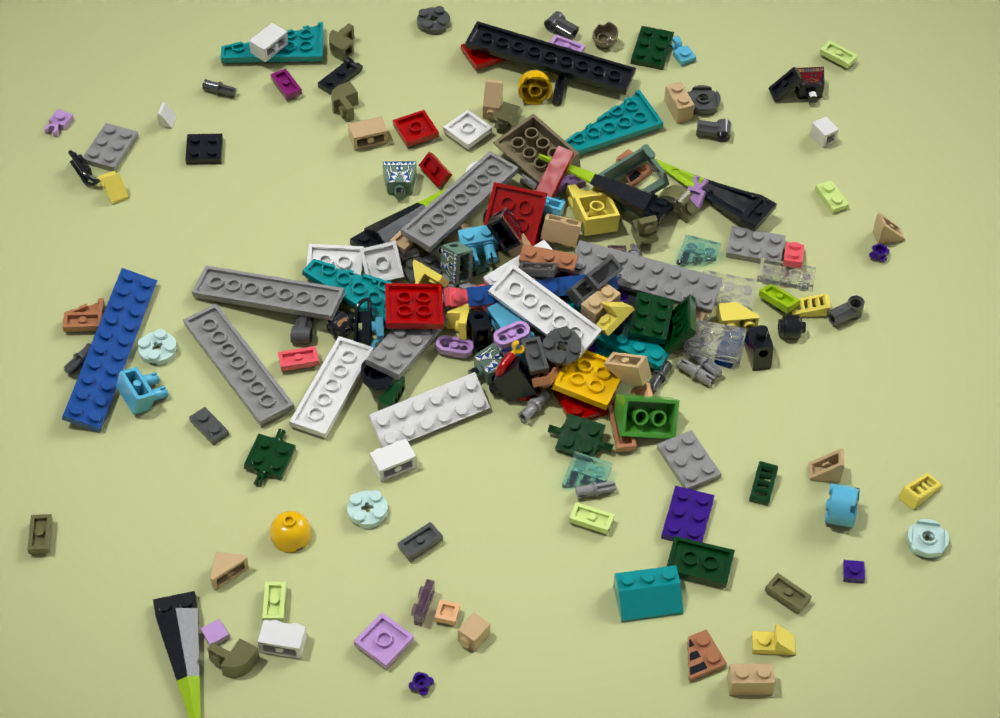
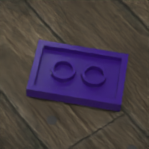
M675 486L661 539L673 542L674 536L703 542L715 495Z

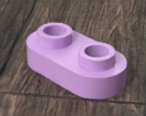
M524 321L511 323L494 332L493 342L498 348H508L514 340L521 342L522 339H527L530 334V327Z
M443 335L436 340V350L443 355L468 358L473 354V343L469 339L462 340L459 337Z

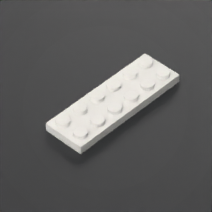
M513 263L488 290L492 297L545 336L550 331L565 326L575 331L582 343L579 359L602 333L601 328ZM560 343L559 347L566 350L567 344Z
M338 336L289 421L290 426L326 438L361 376V364L374 351V347Z
M474 372L369 414L368 418L380 446L383 448L395 441L407 439L409 442L488 410L490 405Z

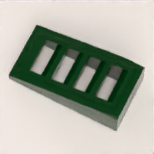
M404 376L396 380L377 399L378 411L399 402L406 389Z
M759 462L749 501L766 506L769 505L778 472L777 465ZM755 492L766 494L767 497L755 494Z

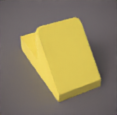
M112 171L98 176L99 183L112 205L129 199L119 173Z
M415 259L412 262L415 284H442L444 288L449 284L445 277Z
M600 302L607 313L595 325L602 329L603 334L609 336L635 309L624 302Z
M468 304L446 313L447 329H455L456 332H459V339L467 340L469 331L468 314L471 313V307H468Z
M775 624L774 632L752 631V654L795 655L794 634L780 625Z

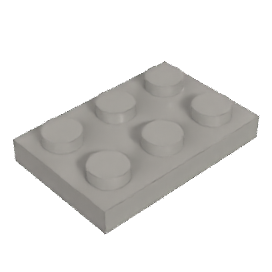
M106 123L83 156L85 164L116 172L137 140L138 132Z
M732 226L726 257L780 267L786 236Z
M692 430L657 444V450L683 488L694 490L721 478V472Z

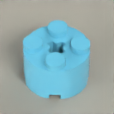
M831 483L829 495L832 496L826 502L825 523L853 528L857 516L860 488Z

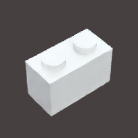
M271 23L249 40L250 53L264 62L268 61L288 45L287 31Z
M407 439L395 441L391 445L378 448L370 453V464L380 482L417 468L416 455Z
M264 620L258 638L259 652L301 659L307 638L306 627L298 623L288 624L278 620Z

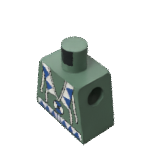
M416 161L383 162V177L387 193L394 195L398 200L404 199L405 194H412L417 176Z
M458 241L442 245L439 248V253L441 254V269L455 285L472 281L473 249Z
M493 342L474 356V368L468 370V374L475 372L477 378L482 377L487 385L494 384L495 370L508 352L505 348H498Z

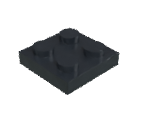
M187 134L186 164H222L223 134Z

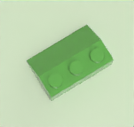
M616 394L614 414L619 435L663 439L675 437L680 400L661 396Z

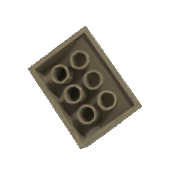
M534 113L493 142L498 149L538 184L549 165L548 162L538 158L539 153L552 158L557 147L561 146L575 153L570 164L577 167L581 166L579 152ZM566 171L564 176H567L571 173Z

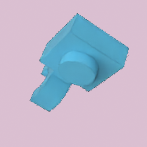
M673 37L672 41L674 44L671 45V48L673 49V56L680 66L696 61V56L689 46L683 47L680 37Z
M375 317V321H372V333H376L377 338L373 340L371 345L374 349L376 348L375 344L382 342L384 339L383 317Z

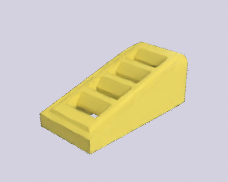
M819 294L799 298L800 310H797V308L793 309L791 315H799L801 317L827 316V312L831 309L829 295Z
M926 473L903 487L899 499L911 509H915L942 487V484Z

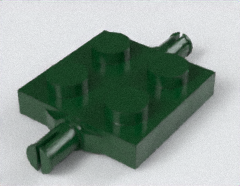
M568 413L565 423L561 428L551 424L548 427V433L558 435L555 451L592 463L600 449L612 452L614 444L603 441L602 436L606 425Z
M278 429L275 437L258 433L244 463V469L257 474L254 485H258V487L262 486L265 478H274L282 481L293 457L296 445L283 441V437L286 434L284 429L282 432L281 429Z

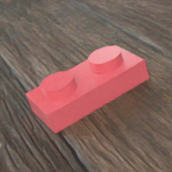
M786 242L783 266L801 269L804 245L798 242Z
M453 287L444 288L445 307L458 308L468 304L467 290ZM478 306L471 307L472 311L478 309Z
M316 346L278 352L281 372L319 366Z

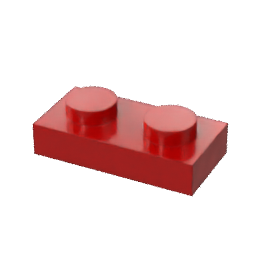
M428 152L418 165L440 188H443L453 175L431 152Z

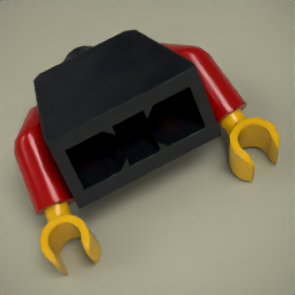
M518 340L512 342V351H508L495 370L494 384L489 386L493 396L502 393L508 401H528L542 388L541 386H533L532 379L534 375L530 376L527 365L520 356H515L516 354L523 353L525 350L523 345L516 349V346L519 344Z

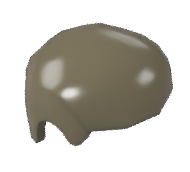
M607 22L604 25L599 24L593 31L592 39L597 46L609 48L617 41L618 28L611 22Z

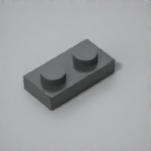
M521 262L518 268L532 278L542 277L543 279H551L558 272V263Z
M540 336L522 339L521 345L525 348L523 354L530 376L549 372V365Z
M203 407L189 417L190 422L213 446L229 436V431L206 407Z
M429 522L398 542V548L411 561L442 541L443 535Z

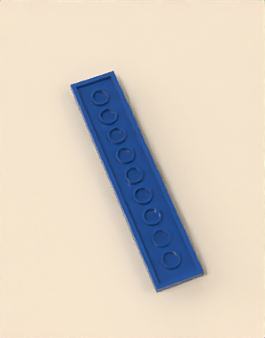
M121 268L62 420L100 433L116 391L119 371L124 370L157 280Z

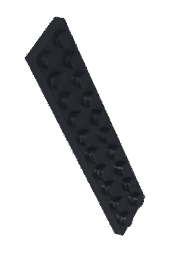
M479 21L476 22L465 42L466 48L626 95L636 73V68Z

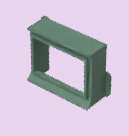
M644 144L640 149L599 173V175L618 181L647 163L660 179L642 190L655 194L669 185L666 172L654 159L656 155L647 144ZM619 203V205L622 207V209H623L624 212H626L627 210H629L628 208H626L625 206H623L621 203Z

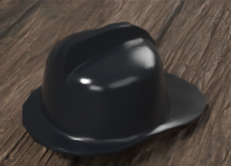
M366 360L361 364L362 381L367 387L380 390L391 386L393 383V377L366 365Z

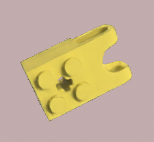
M576 184L566 186V200L575 219L582 221L580 230L583 236L618 231L620 214L612 197L594 186L589 191L579 189Z

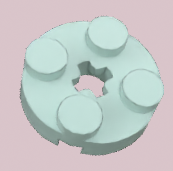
M157 329L155 332L148 333L138 341L140 358L147 364L156 363L157 366L164 365L175 357L177 350L176 340L171 334L166 333L164 329ZM157 346H161L160 350L154 348Z
M377 490L361 491L352 494L347 505L348 518L352 523L358 524L363 529L378 527L388 515L387 501L381 492ZM365 507L372 508L370 509V512H366V510H363Z
M921 519L909 527L906 540L912 554L926 558H939L947 548L949 535L946 529L944 531L937 521ZM927 535L932 541H926L923 538Z

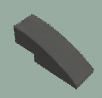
M610 255L566 291L565 294L578 307L624 268L613 255Z

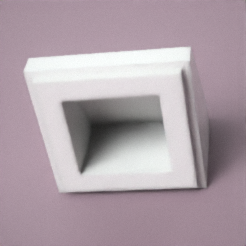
M163 102L157 114L160 127L172 128L177 116L166 102Z

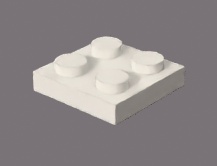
M466 110L445 125L443 132L466 149H470L492 133V126L471 111Z
M396 241L359 249L366 275L387 281L404 277Z

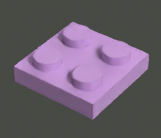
M381 613L354 640V646L387 669L414 641V636L384 613Z

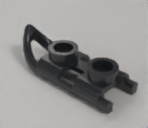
M72 150L68 151L72 158L70 164L83 183L87 186L98 184L100 180L91 176V168L89 165H84L83 156L81 154L77 155Z
M370 297L363 298L357 303L354 320V341L366 342L368 346H370L372 338L371 323L373 312ZM367 301V312H359L360 306ZM358 323H362L361 331L358 330Z

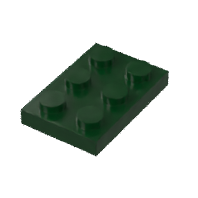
M642 26L630 64L663 70L674 32Z
M637 291L634 305L635 310L632 314L628 337L665 345L674 300Z
M691 294L672 310L665 343V351L670 355L675 350H679L685 341L691 339L696 334V298Z
M674 536L667 566L676 565L680 578L726 588L735 550Z

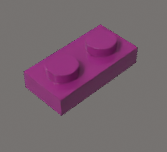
M286 68L271 74V80L286 100L302 94V89Z

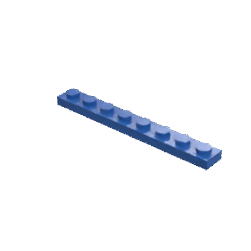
M587 274L539 279L536 281L557 297L567 296L565 292ZM617 275L608 282L616 290H618ZM493 285L467 287L468 307L498 303L499 301L488 293V290Z

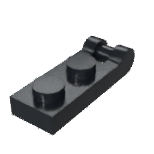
M347 57L344 63L318 82V88L331 95L334 88L350 81L362 71L363 65L358 62L355 63L352 58Z

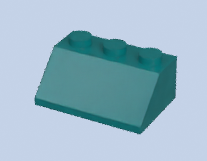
M676 565L615 573L613 588L621 622L683 614L681 582Z

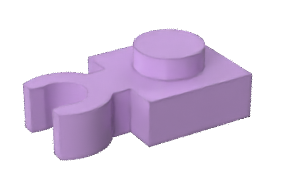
M58 109L49 119V124L45 126V133L48 135L52 131L53 137H57L59 130H65L74 120L73 114Z
M573 174L564 176L565 179L561 181L556 193L563 192L567 185L576 184L581 189L586 187V182Z
M695 175L693 179L694 187L688 186L687 190L693 194L690 199L700 209L707 193L702 189L707 186L708 179L704 178L702 183H698L700 177Z

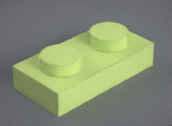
M830 40L820 50V55L847 69L858 57L857 54Z
M832 180L816 185L815 191L832 214L848 209L849 203Z
M576 502L570 515L569 523L608 535L614 520V514Z
M265 582L263 621L278 620L284 622L286 582Z

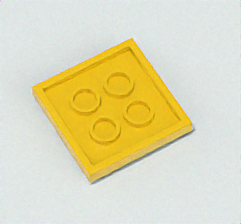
M587 350L575 363L562 367L553 383L552 389L607 410L622 380L605 367L604 363L608 359L607 357Z

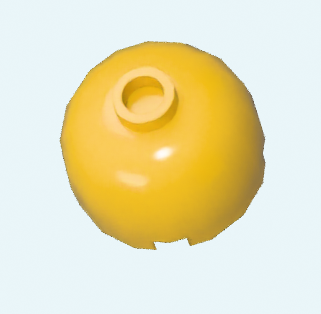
M538 70L525 72L518 81L519 97L523 99L524 103L529 105H539L545 99L548 100L552 94V84L548 76Z
M286 511L276 516L271 523L270 538L278 550L294 553L297 552L296 549L305 548L311 540V528L304 515L296 511Z

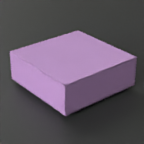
M220 619L200 628L209 646L212 642L218 645L230 638Z

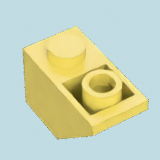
M737 302L718 303L716 317L720 333L747 331L750 327H758V314Z

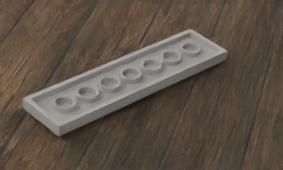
M489 151L401 229V235L425 250L432 251L490 198L494 182L506 184L518 173L519 167Z
M582 240L579 241L575 254L578 255V261L574 274H571L572 276L588 274L610 255H613L624 268L617 274L619 289L666 297L674 300L675 304L681 303L691 294L696 298V309L708 313L713 311L723 280L721 277Z
M205 266L192 291V295L194 298L332 321L345 295V290L341 287Z
M445 272L442 274L449 281L447 287L466 289L467 287L476 286L470 282L455 285ZM442 286L443 317L445 328L447 324L446 313L455 308L445 307L444 287ZM392 329L366 358V365L399 380L443 329Z
M217 304L183 319L186 328L260 426L294 409V403Z

